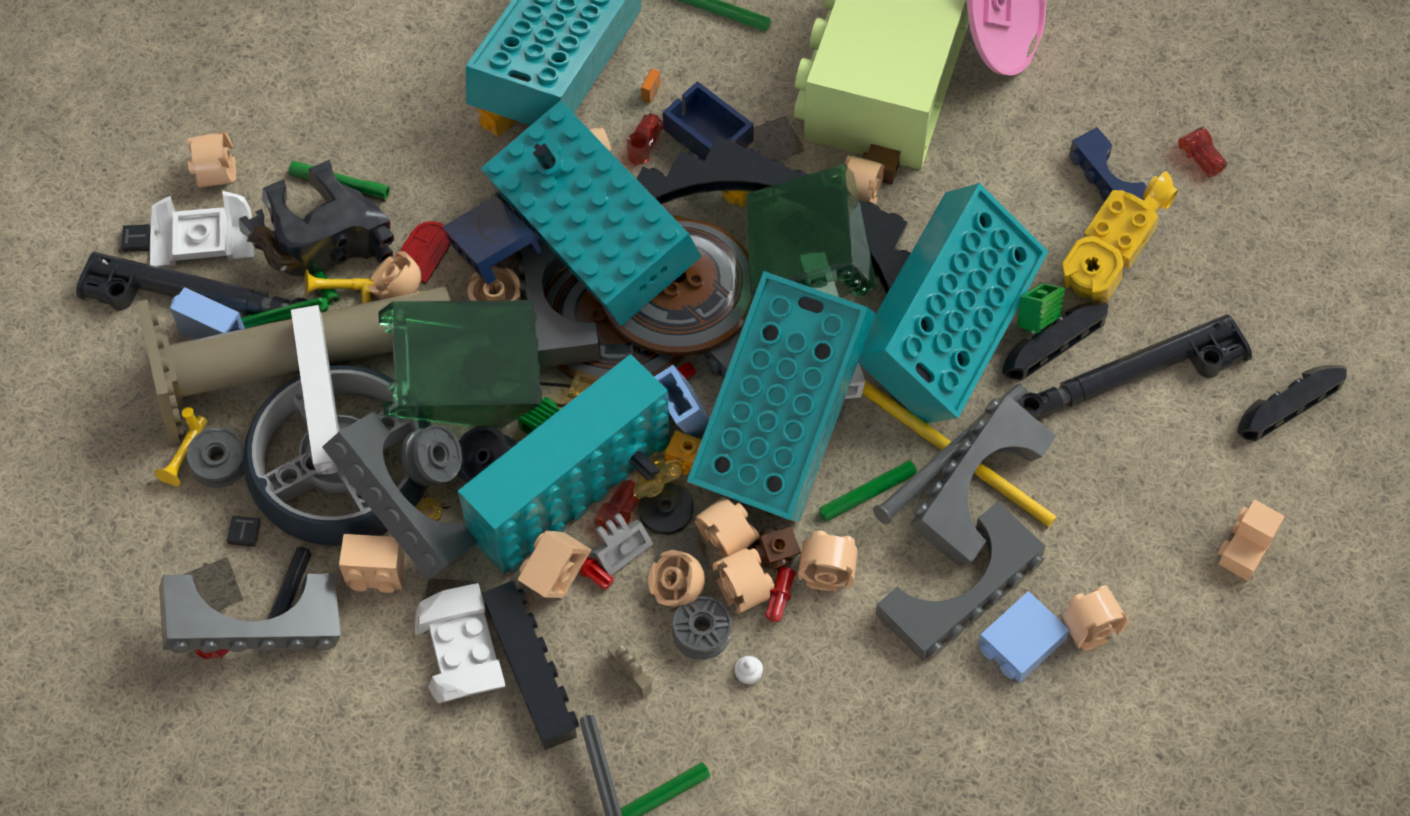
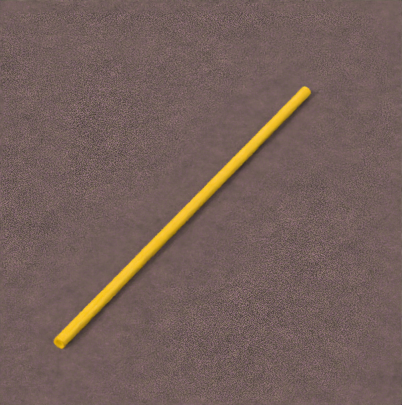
M865 380L862 392L864 396L942 451L952 442ZM980 463L974 471V475L1048 528L1056 520L1057 516L983 463Z

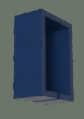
M698 81L682 94V100L678 98L662 112L663 130L699 156L703 161H705L717 136L724 139L726 137L731 138L744 148H747L754 141V124Z

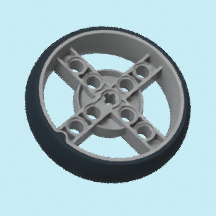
M348 365L330 366L334 396H365L381 401L391 407L377 415L386 427H393L389 430L391 434L384 441L383 451L404 440L412 431L431 426L430 419L417 398L393 378L365 367ZM300 375L283 384L266 399L257 411L244 443L243 468L245 480L258 508L279 529L296 538L315 544L340 546L342 545L344 534L380 536L388 532L387 528L364 499H360V494L340 469L333 474H322L321 472L317 473L316 470H310L314 465L308 430L302 438L299 457L266 474L265 462L267 451L273 437L282 424L298 411L308 428ZM337 415L339 431L360 419L347 415ZM406 474L397 488L416 507L428 486L415 483ZM290 478H296L292 483H285ZM316 487L321 491L331 494L347 493L358 512L343 516H318L301 512L286 503Z

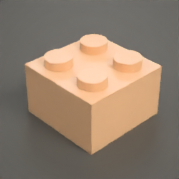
M546 531L535 541L534 548L536 549L532 556L528 557L521 565V574L518 580L545 598H563L591 549L565 532Z
M343 535L339 567L347 587L354 591L378 588L379 591L384 593L402 590L406 556L403 548L394 537Z

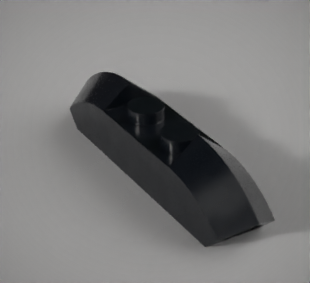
M1088 302L1076 305L1065 311L1067 317L1062 316L1052 324V327L1046 331L1041 330L1031 340L1022 339L1008 354L1002 373L1009 379L1024 380L1103 327L1108 314V303Z
M1324 365L1301 373L1303 380L1301 378L1295 380L1286 391L1282 393L1277 391L1267 400L1258 399L1243 414L1237 433L1245 440L1258 441L1341 390L1347 376V368L1341 365Z

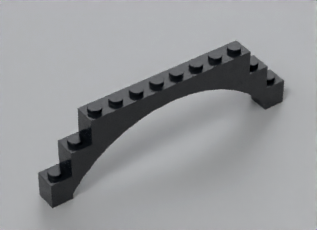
M717 136L705 161H702L694 153L687 154L680 151L667 177L656 168L649 169L643 166L636 178L661 205L678 198L713 191L756 192L779 197L801 205L833 224L858 247L879 277L886 295L910 255L909 251L897 250L908 223L896 213L889 214L880 210L879 206L872 202L865 203L858 200L850 192L836 190L826 181L814 180L802 170H792L786 167L780 160H770L753 148L746 149L738 145L731 138L726 137L724 139Z

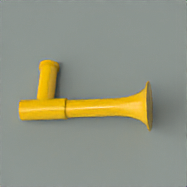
M306 270L304 275L305 297H307L310 292L317 289L361 290L363 304L372 302L369 285L373 287L375 281H372L371 278L323 279L311 276L308 270Z
M191 407L182 410V416L189 426L182 444L171 462L164 469H156L154 471L155 476L160 481L176 487L181 484L177 475L182 462L187 456L188 445L197 434L202 432L208 422L203 416L198 415L195 417L194 410Z

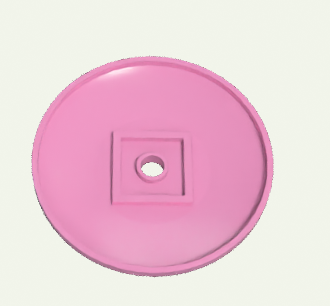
M967 0L968 19L973 41L987 67L999 75H1016L1025 70L1031 63L1044 30L1046 0ZM1037 33L1036 47L1031 55L1027 57L1031 41Z

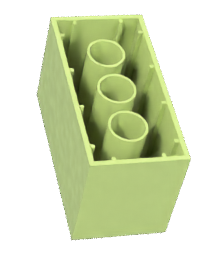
M824 0V8L829 9L826 19L816 18L810 37L809 47L815 50L811 60L802 58L795 80V88L800 89L795 103L794 118L804 120L803 140L861 155L864 152L868 153L871 144L901 151L900 165L921 170L969 24L967 0Z

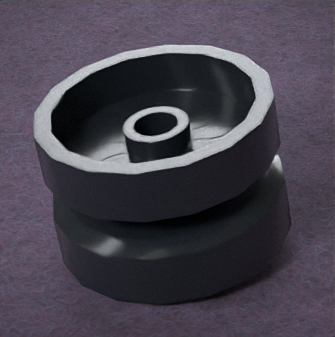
M487 425L470 429L458 441L462 452V463L458 475L468 483L514 447L517 442L498 429Z

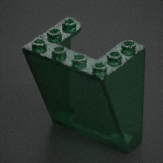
M846 164L747 193L750 293L753 297L755 296L763 271L812 288H822L827 286L828 282L836 280L848 293L853 294L855 297L865 296L869 294V291L877 289L855 177Z
M392 301L378 311L379 325H386V333L393 334L395 381L389 384V390L394 391V400L383 402V416L475 427L487 425L501 429L541 405L540 364L538 363V338L536 337L535 325L537 316L534 311V301Z

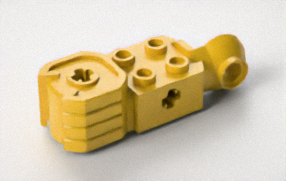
M1167 171L1163 172L1160 177L1154 176L1143 194L1145 200L1123 190H1113L1084 232V238L1076 241L1062 262V276L1065 289L1071 286L1077 295L1085 299L1091 298L1092 302H1107L1122 281L1124 267L1127 269L1131 268L1158 226L1157 212L1161 207L1167 210L1178 193V189L1174 187L1173 180Z

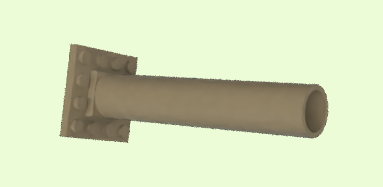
M445 287L321 312L329 365L456 338L453 310ZM148 300L136 302L170 447L181 445L179 436L184 435L178 408H183L181 397L300 372L292 319L169 345L167 334L161 335L156 310L149 309Z

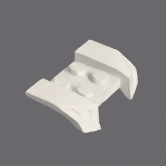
M223 191L224 207L175 212L171 196L152 205L150 265L158 267L176 266V261L220 256H227L228 261L254 258V246L252 242H247L248 237L243 235L239 228V218L247 216L248 219L252 218L251 209L245 198Z
M479 583L441 591L421 601L415 613V635L429 630L440 673L432 676L428 686L438 704L505 687L500 663L496 659L488 629Z

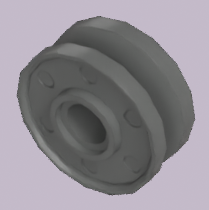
M431 425L426 428L416 429L407 435L402 445L401 457L404 469L415 483L422 486L449 482L456 477L461 468V446L456 436L442 425Z
M213 427L203 430L193 438L187 450L188 464L194 477L199 483L207 487L222 488L232 485L244 474V445L240 437L227 428ZM223 455L220 460L212 461L214 457Z
M698 596L696 600L687 605H679L674 613L672 636L676 647L684 655L692 659L706 660L719 655L726 649L731 637L732 619L729 610L721 601L709 596ZM702 624L706 625L709 629L699 631L695 627Z

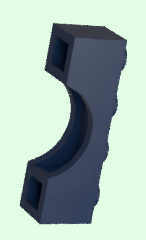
M1098 127L1072 140L1069 153L1071 161L1074 165H1079L1084 170L1087 181L1097 186L1104 201H1106L1113 190H1123L1145 200L1143 194L1147 186L1144 182L1130 183L1122 181L1115 177L1108 169L1106 161L1110 157L1112 144Z

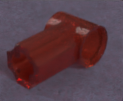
M652 113L644 115L635 132L628 136L627 156L631 163L642 165L649 160L650 151L663 130V121L658 115Z
M1199 127L1178 139L1180 150L1183 149L1188 154L1187 158L1192 157L1208 177L1216 176L1227 167V161L1213 146L1212 137L1206 128Z
M623 480L609 503L605 502L599 509L595 518V525L602 526L608 531L605 523L611 520L617 527L614 516L618 513L628 525L631 513L640 501L644 490L631 480Z

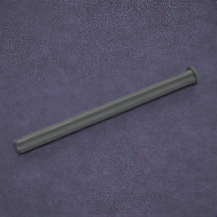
M1016 384L1005 395L1010 396L1019 404L1021 397L1028 391L1021 384ZM987 412L982 414L978 419L983 418ZM975 422L881 505L873 507V513L881 523L889 524L892 521L891 517L941 474L943 468L950 460L956 458L958 446L965 439H969L972 434L970 429Z
M584 716L580 718V725L605 816H622L595 716Z

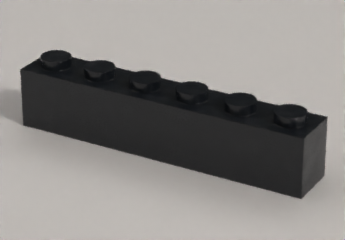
M510 581L482 592L484 604L544 750L577 738L576 728L580 727L574 711L568 712L565 704L569 702L564 686L558 687L555 678L559 677L554 662H548L545 657L548 649L543 637L537 638L534 629L538 628L533 613L527 614L524 607L528 602L523 589L517 590L514 581Z

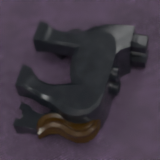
M330 159L309 168L308 182L321 194L326 203L314 208L303 219L291 212L286 206L287 187L284 179L264 187L262 192V201L269 210L275 231L265 226L262 209L255 211L257 216L248 219L247 216L239 218V228L242 234L248 237L247 242H252L256 249L264 252V256L272 268L280 272H286L291 276L303 277L306 270H308L310 275L334 265L343 264L347 259L353 257L369 259L374 256L379 263H382L389 256L393 258V251L389 247L394 241V235L390 231V219L374 202L363 197L360 191L339 183L333 173Z

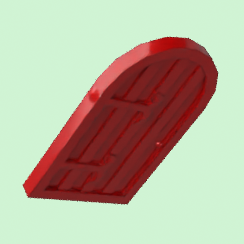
M428 221L417 225L400 249V251L406 252L419 266L421 282L427 284L443 256L448 252L451 244L442 228L445 225L440 222Z

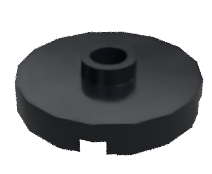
M671 482L658 483L649 487L642 494L639 502V516L642 523L647 529L656 534L674 535L684 530L691 522L694 512L693 500L688 491L680 485ZM665 504L671 506L667 510L661 508Z

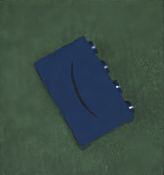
M496 196L442 227L454 250L487 285L497 280L491 266L527 245L537 255L542 252L538 244L541 242V238L534 228L531 229L527 221L521 219L516 210L512 211L507 201L502 202Z

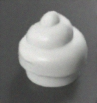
M742 657L735 665V675L744 684H754L763 675V665L756 657Z

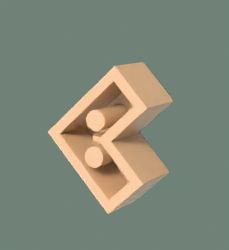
M1255 499L1250 508L1244 506L1231 530V533L1235 534L1231 542L1226 539L1218 552L1222 556L1218 565L1249 581L1272 543L1285 516Z

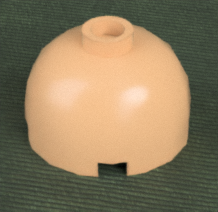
M397 252L399 256L395 259L389 256L372 274L371 280L374 284L373 287L369 285V290L378 299L382 300L419 292L421 271L416 262L406 252Z
M669 550L659 555L663 557L659 559L658 563L654 562L648 576L649 591L655 595L656 601L662 605L678 607L679 605H687L696 600L702 593L705 584V573L699 561L688 553L676 550Z

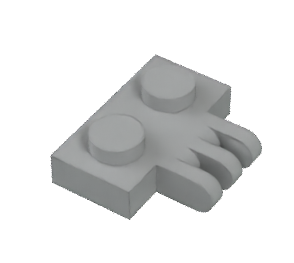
M619 513L614 516L617 527L611 520L605 523L609 531L608 534L602 526L596 529L603 544L592 551L601 568L610 576L653 545L652 540L640 521L635 520L630 525H627Z

